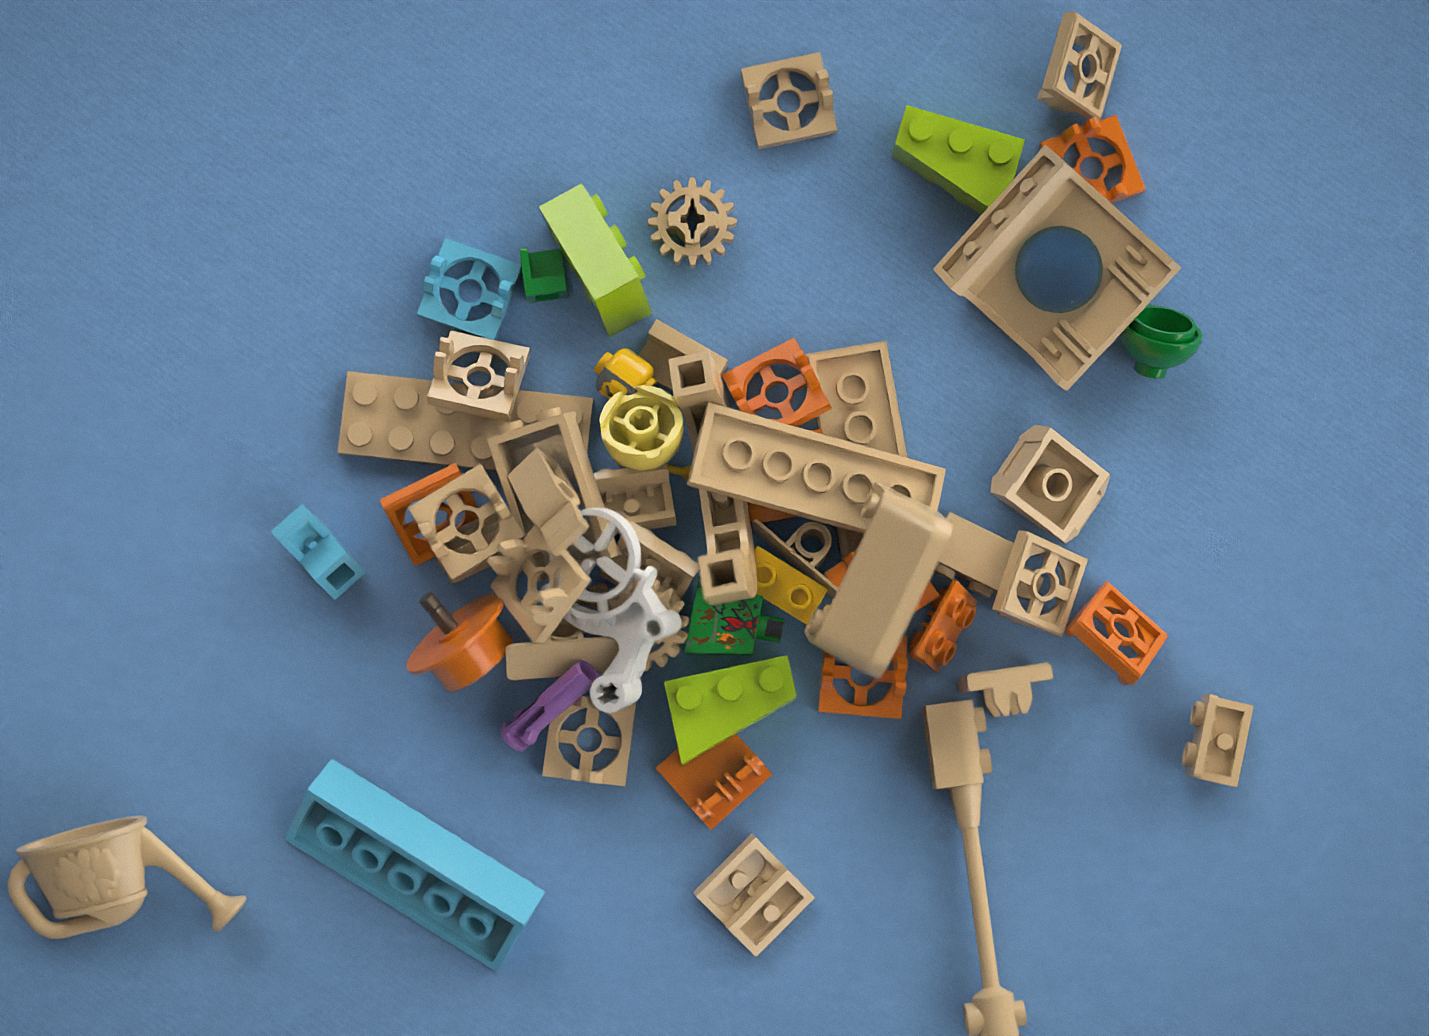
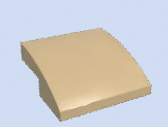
M752 833L693 891L694 895L755 957L815 898Z

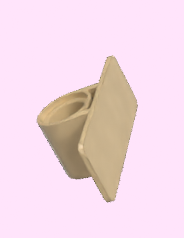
M757 519L753 521L752 530L803 574L828 588L827 594L834 599L838 587L818 571L826 561L831 548L832 538L826 526L818 522L805 523L785 543ZM807 537H815L821 541L823 549L816 553L807 552L801 546V541Z
M563 618L545 643L511 644L506 647L507 678L509 680L560 677L580 660L591 664L599 673H605L617 656L619 645L611 637L584 638L581 629L573 626Z

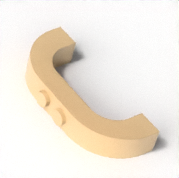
M710 351L668 359L674 399L685 418L693 456L704 409L708 402L730 408L719 370ZM699 489L708 555L698 557L704 599L709 605L713 606L755 597L757 592V568L747 502Z

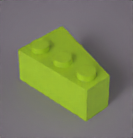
M906 105L891 156L930 183L937 184L955 196V200L964 206L968 205L982 215L1014 180L1025 139Z

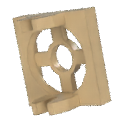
M1064 12L1062 21L1057 29V38L1037 101L1048 103L1047 107L1049 109L1077 112L1087 120L1095 117L1100 121L1122 45L1077 12ZM1073 44H1078L1085 47L1084 50L1077 53L1072 49ZM1087 55L1091 68L1089 75L1085 78L1082 73V61ZM1067 63L1073 67L1075 77L1072 91L1068 89L1064 79ZM1094 81L1091 90L1084 96L1087 83Z
M820 52L741 68L740 73L758 150L837 133L838 129L833 112L832 89L829 90V74L823 67ZM789 72H796L806 76L817 89L801 92L798 88L791 85ZM776 75L779 89L775 92L774 97L759 101V93L763 84L771 76ZM793 92L799 97L800 107L795 112L785 113L779 109L777 99L782 93ZM819 103L815 118L807 126L801 128L799 115L802 113L804 106ZM775 112L780 117L786 119L788 130L773 127L764 119L763 114Z
M450 330L448 338L441 337L439 344L440 352L436 351L434 356V378L427 395L428 404L508 422L530 357V348ZM469 352L480 353L478 362L471 364L467 368L451 365L454 360ZM494 356L500 357L507 364L505 377L495 375L494 370L490 367ZM483 371L491 377V380L485 386L478 387L471 385L467 378L473 372ZM448 379L462 381L467 390L466 397L458 394L450 386ZM492 389L502 390L496 396L480 399L482 394H486Z
M481 464L408 507L419 525L418 527L423 536L427 539L431 549L453 581L482 564L489 557L500 553L497 548L500 542L510 539L521 540L525 537ZM475 491L486 496L490 501L479 508L464 506L457 492ZM446 500L453 511L450 525L436 533V513L441 503ZM464 511H472L479 518L478 529L470 535L459 533L455 526L457 516ZM498 512V531L493 541L488 545L481 533L484 528V520ZM459 537L464 540H470L477 552L473 554L457 553L448 549L444 544Z
M534 524L523 540L510 539L497 545L498 550L505 556H491L486 561L498 574L490 585L492 590L499 598H502L506 608L532 641L543 644L591 580L566 549L559 556L552 553L546 545V540L540 528ZM543 551L548 552L553 558L546 567H538L532 560V555ZM523 570L528 576V592L520 600L517 596L516 582L517 576ZM546 572L550 578V587L548 590L538 593L537 579L541 573ZM559 572H560V577H561L560 589H558L559 580H558V576H557V575L559 574ZM540 601L544 606H537L536 604Z
M1018 530L992 609L997 611L996 616L1010 619L1012 623L1036 628L1052 636L1062 637L1088 559L1028 531ZM1032 555L1044 557L1041 568L1033 572L1024 569L1026 560ZM1057 564L1061 570L1062 585L1059 584V578L1055 572ZM1046 573L1050 577L1051 586L1046 595L1040 596L1037 592L1036 583L1039 576ZM1019 582L1028 585V591L1031 595L1027 611L1023 609L1017 598L1016 589ZM1054 597L1058 598L1055 605L1049 611L1041 614L1044 602L1052 600Z
M1041 663L966 674L958 679L959 692L966 693L982 690L984 706L993 718L1000 717V714L1002 716H1009V714L1017 715L1019 711L1021 714L1028 713L1033 699L1030 683L1053 679L1051 664Z
M580 696L571 706L549 723L542 776L626 786L636 703L618 711L607 713L615 720L620 730V737L605 735L603 729L598 726L600 710L592 703L591 697ZM587 708L585 724L579 726L576 731L560 730L562 723L570 714ZM592 727L600 732L602 742L597 750L586 752L579 747L577 738L583 729ZM559 742L574 744L576 750L581 754L579 770L564 759L559 749ZM604 748L618 750L617 756L609 765L597 771H592L595 755L599 754Z

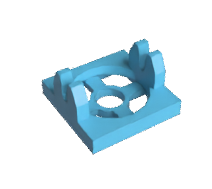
M445 238L439 255L435 256L430 263V276L425 277L423 285L424 296L417 312L418 317L470 335L497 340L522 271L521 264ZM468 260L474 261L470 274L461 277L459 280L444 275L456 263ZM487 266L494 271L499 279V294L488 291L485 283L482 281ZM469 280L478 282L482 287L481 297L472 303L465 302L459 297L460 286ZM439 288L454 292L455 298L459 303L454 316L449 314L442 305ZM482 303L492 306L491 313L484 318L467 321L471 308L478 307Z

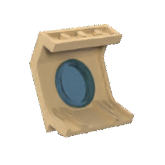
M1046 144L933 268L935 273L951 290L960 297L963 295L1024 349L1066 392L1181 269L1167 253Z

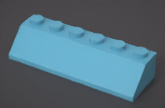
M333 759L328 762L307 789L284 840L495 972L500 968L545 894V891L532 884L529 880L514 873L498 863L494 858L482 853L457 835L450 833L420 812L405 805L388 792L378 788Z

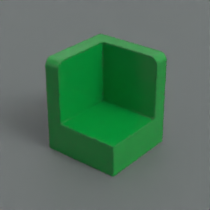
M527 247L519 248L528 304L569 298L562 251L560 249L529 253Z

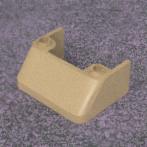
M875 481L872 490L877 495L874 493L869 495L861 512V516L866 518L865 528L867 530L831 605L827 604L823 610L817 608L814 610L804 633L811 644L859 671L879 679L886 670L948 542L952 530V522L934 508Z

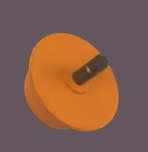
M432 591L425 594L419 600V603L426 612H429L430 617L437 626L413 650L407 660L406 668L411 674L415 675L431 671L448 692L460 690L481 678L506 655V647L513 642L510 634L497 619L504 604L502 598H499L495 593L488 594L469 602L451 615L443 604H440L439 599Z

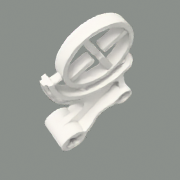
M591 507L579 510L582 517L585 515L599 516L610 521L594 546L582 535L572 544L583 553L590 552L593 549L601 551L608 547L619 530L628 548L629 560L627 571H624L607 556L600 557L597 560L594 558L584 560L580 567L587 576L597 563L599 567L619 582V585L608 593H593L583 590L578 599L597 602L598 611L587 609L574 603L563 618L587 633L608 636L618 642L619 652L604 675L598 677L590 688V697L596 708L602 712L612 713L634 704L640 698L642 693L640 677L646 668L651 647L655 641L677 633L681 628L682 622L677 612L667 610L652 589L657 576V569L652 566L647 567L645 571L639 569L641 549L638 537L632 526L625 518L612 510ZM559 572V574L557 575L559 580L558 589H560L561 577ZM635 579L639 580L638 586L630 598L618 608L609 610L608 599L622 594L631 586ZM550 583L542 586V591L548 590Z

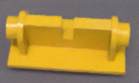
M757 546L754 550L757 568L756 594L763 596L767 601L807 625L814 610L819 606L827 593L828 588L760 546Z

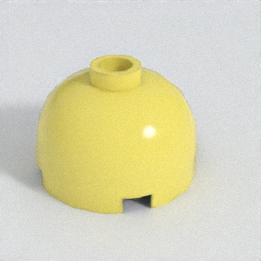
M646 385L636 386V393L624 395L623 391H621L604 405L600 416L602 441L611 457L623 466L639 471L653 470L666 464L679 451L684 436L682 412L678 408L674 396L663 389Z

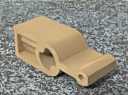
M538 448L507 475L524 511L532 522L540 528L547 547L555 555L559 556L589 528L588 523L577 508L580 505V500L563 467L559 462Z

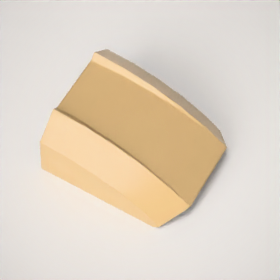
M1035 424L1019 436L1018 442L998 472L992 477L990 493L1023 517L1066 544L1079 534L1105 494L1110 474L1051 427Z

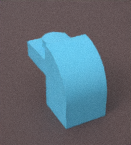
M303 504L270 531L334 600L366 573L333 533Z

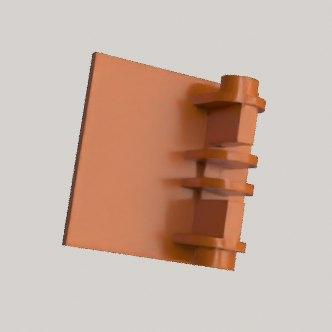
M953 579L951 584H947L945 590H939L938 594L940 596L931 605V608L936 612L928 610L926 615L932 618L929 624L922 621L921 626L926 630L918 629L908 646L912 649L908 655L910 658L921 664L924 662L936 673H939L943 665L946 666L952 660L957 645L955 642L962 629H967L971 625L976 615L975 606L977 601L956 579Z
M737 734L684 766L681 764L677 748L656 767V770L710 830L773 775L762 760L751 751Z

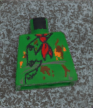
M699 575L685 654L752 656L755 639L780 643L784 619L760 614L763 596L758 594L753 598L713 606L709 605L704 599L701 575Z

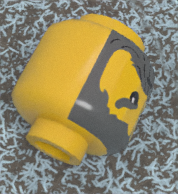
M622 348L614 355L607 351L594 368V372L599 375L595 385L596 389L608 400L623 391L624 395H632L637 392L636 386L646 385L655 387L657 383L653 379V366L628 348Z

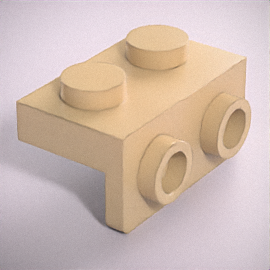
M667 463L653 470L639 471L629 468L616 470L602 469L594 473L604 507L618 513L628 523L633 521L648 530L676 525Z
M631 521L629 524L638 537L641 549L639 569L645 571L649 566L656 568L657 576L655 580L659 581L658 591L664 593L672 588L674 592L670 600L673 603L680 601L700 569L699 564L693 561L686 553L676 550L656 537L652 531L642 528ZM621 535L617 543L621 555L610 559L624 571H627L629 560L628 548L623 535ZM601 568L600 575L618 586L619 582Z
M1212 694L1201 695L1200 702H1194L1190 716V725L1195 726L1192 742L1185 744L1182 755V766L1187 767L1185 776L1231 787L1238 786L1254 705L1218 698V696Z

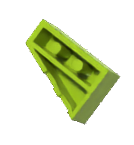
M581 183L539 206L549 231L571 270L575 272L584 287L588 300L597 309L609 337L652 314L640 281L646 275L634 255L627 258L622 248L626 247L627 244L615 224L608 227L603 218L608 216V213L597 194L590 197Z
M788 655L664 681L682 766L796 699L797 695Z

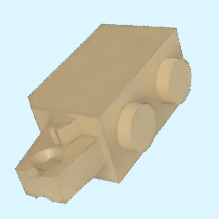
M949 512L945 518L952 522L951 534L933 572L948 580H953L956 575L970 582L967 587L970 591L990 599L992 594L997 595L1014 543ZM1024 565V569L1033 572V570ZM1039 576L1036 583L1037 592L1044 580L1041 576ZM1019 582L1016 589L1017 597L1030 601L1031 595L1028 591V585Z

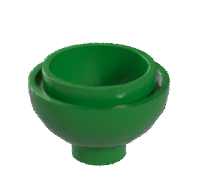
M1147 305L1124 329L1120 337L1124 348L1136 360L1134 370L1142 376L1161 379L1166 376L1168 368L1185 363L1197 352L1203 335L1189 316L1171 308Z

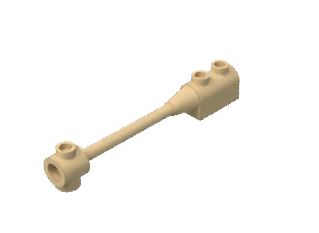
M973 699L921 706L932 789L948 788L955 819L962 832L983 986L971 998L972 1002L963 1003L967 1036H1019L1018 1027L1027 1025L1025 1005L1023 1000L1014 1001L1013 992L999 985L978 833L982 783H984L983 774L992 773L989 749H980L978 733L986 732L983 707L974 708Z

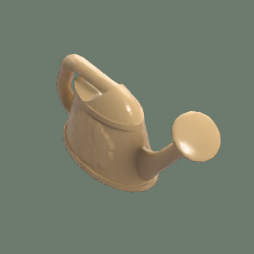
M143 815L95 823L23 845L16 849L18 857H22V859L13 867L8 879V895L14 907L35 932L49 939H62L120 925L138 912L145 896L148 895L147 887H145L146 866H157L164 869L204 901L213 917L212 929L214 932L220 931L235 917L245 904L247 897L245 895L230 897L222 894L220 891H216L155 834L144 827L147 821L146 816ZM32 873L54 911L52 913L55 918H68L84 914L86 916L62 922L49 921L28 896L25 890L26 878Z

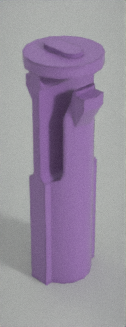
M580 660L526 709L515 711L513 713L515 717L513 719L515 720L514 722L506 721L501 725L500 732L504 741L516 751H524L529 745L535 743L541 730L591 688L593 682L600 677L598 670H595L588 662Z

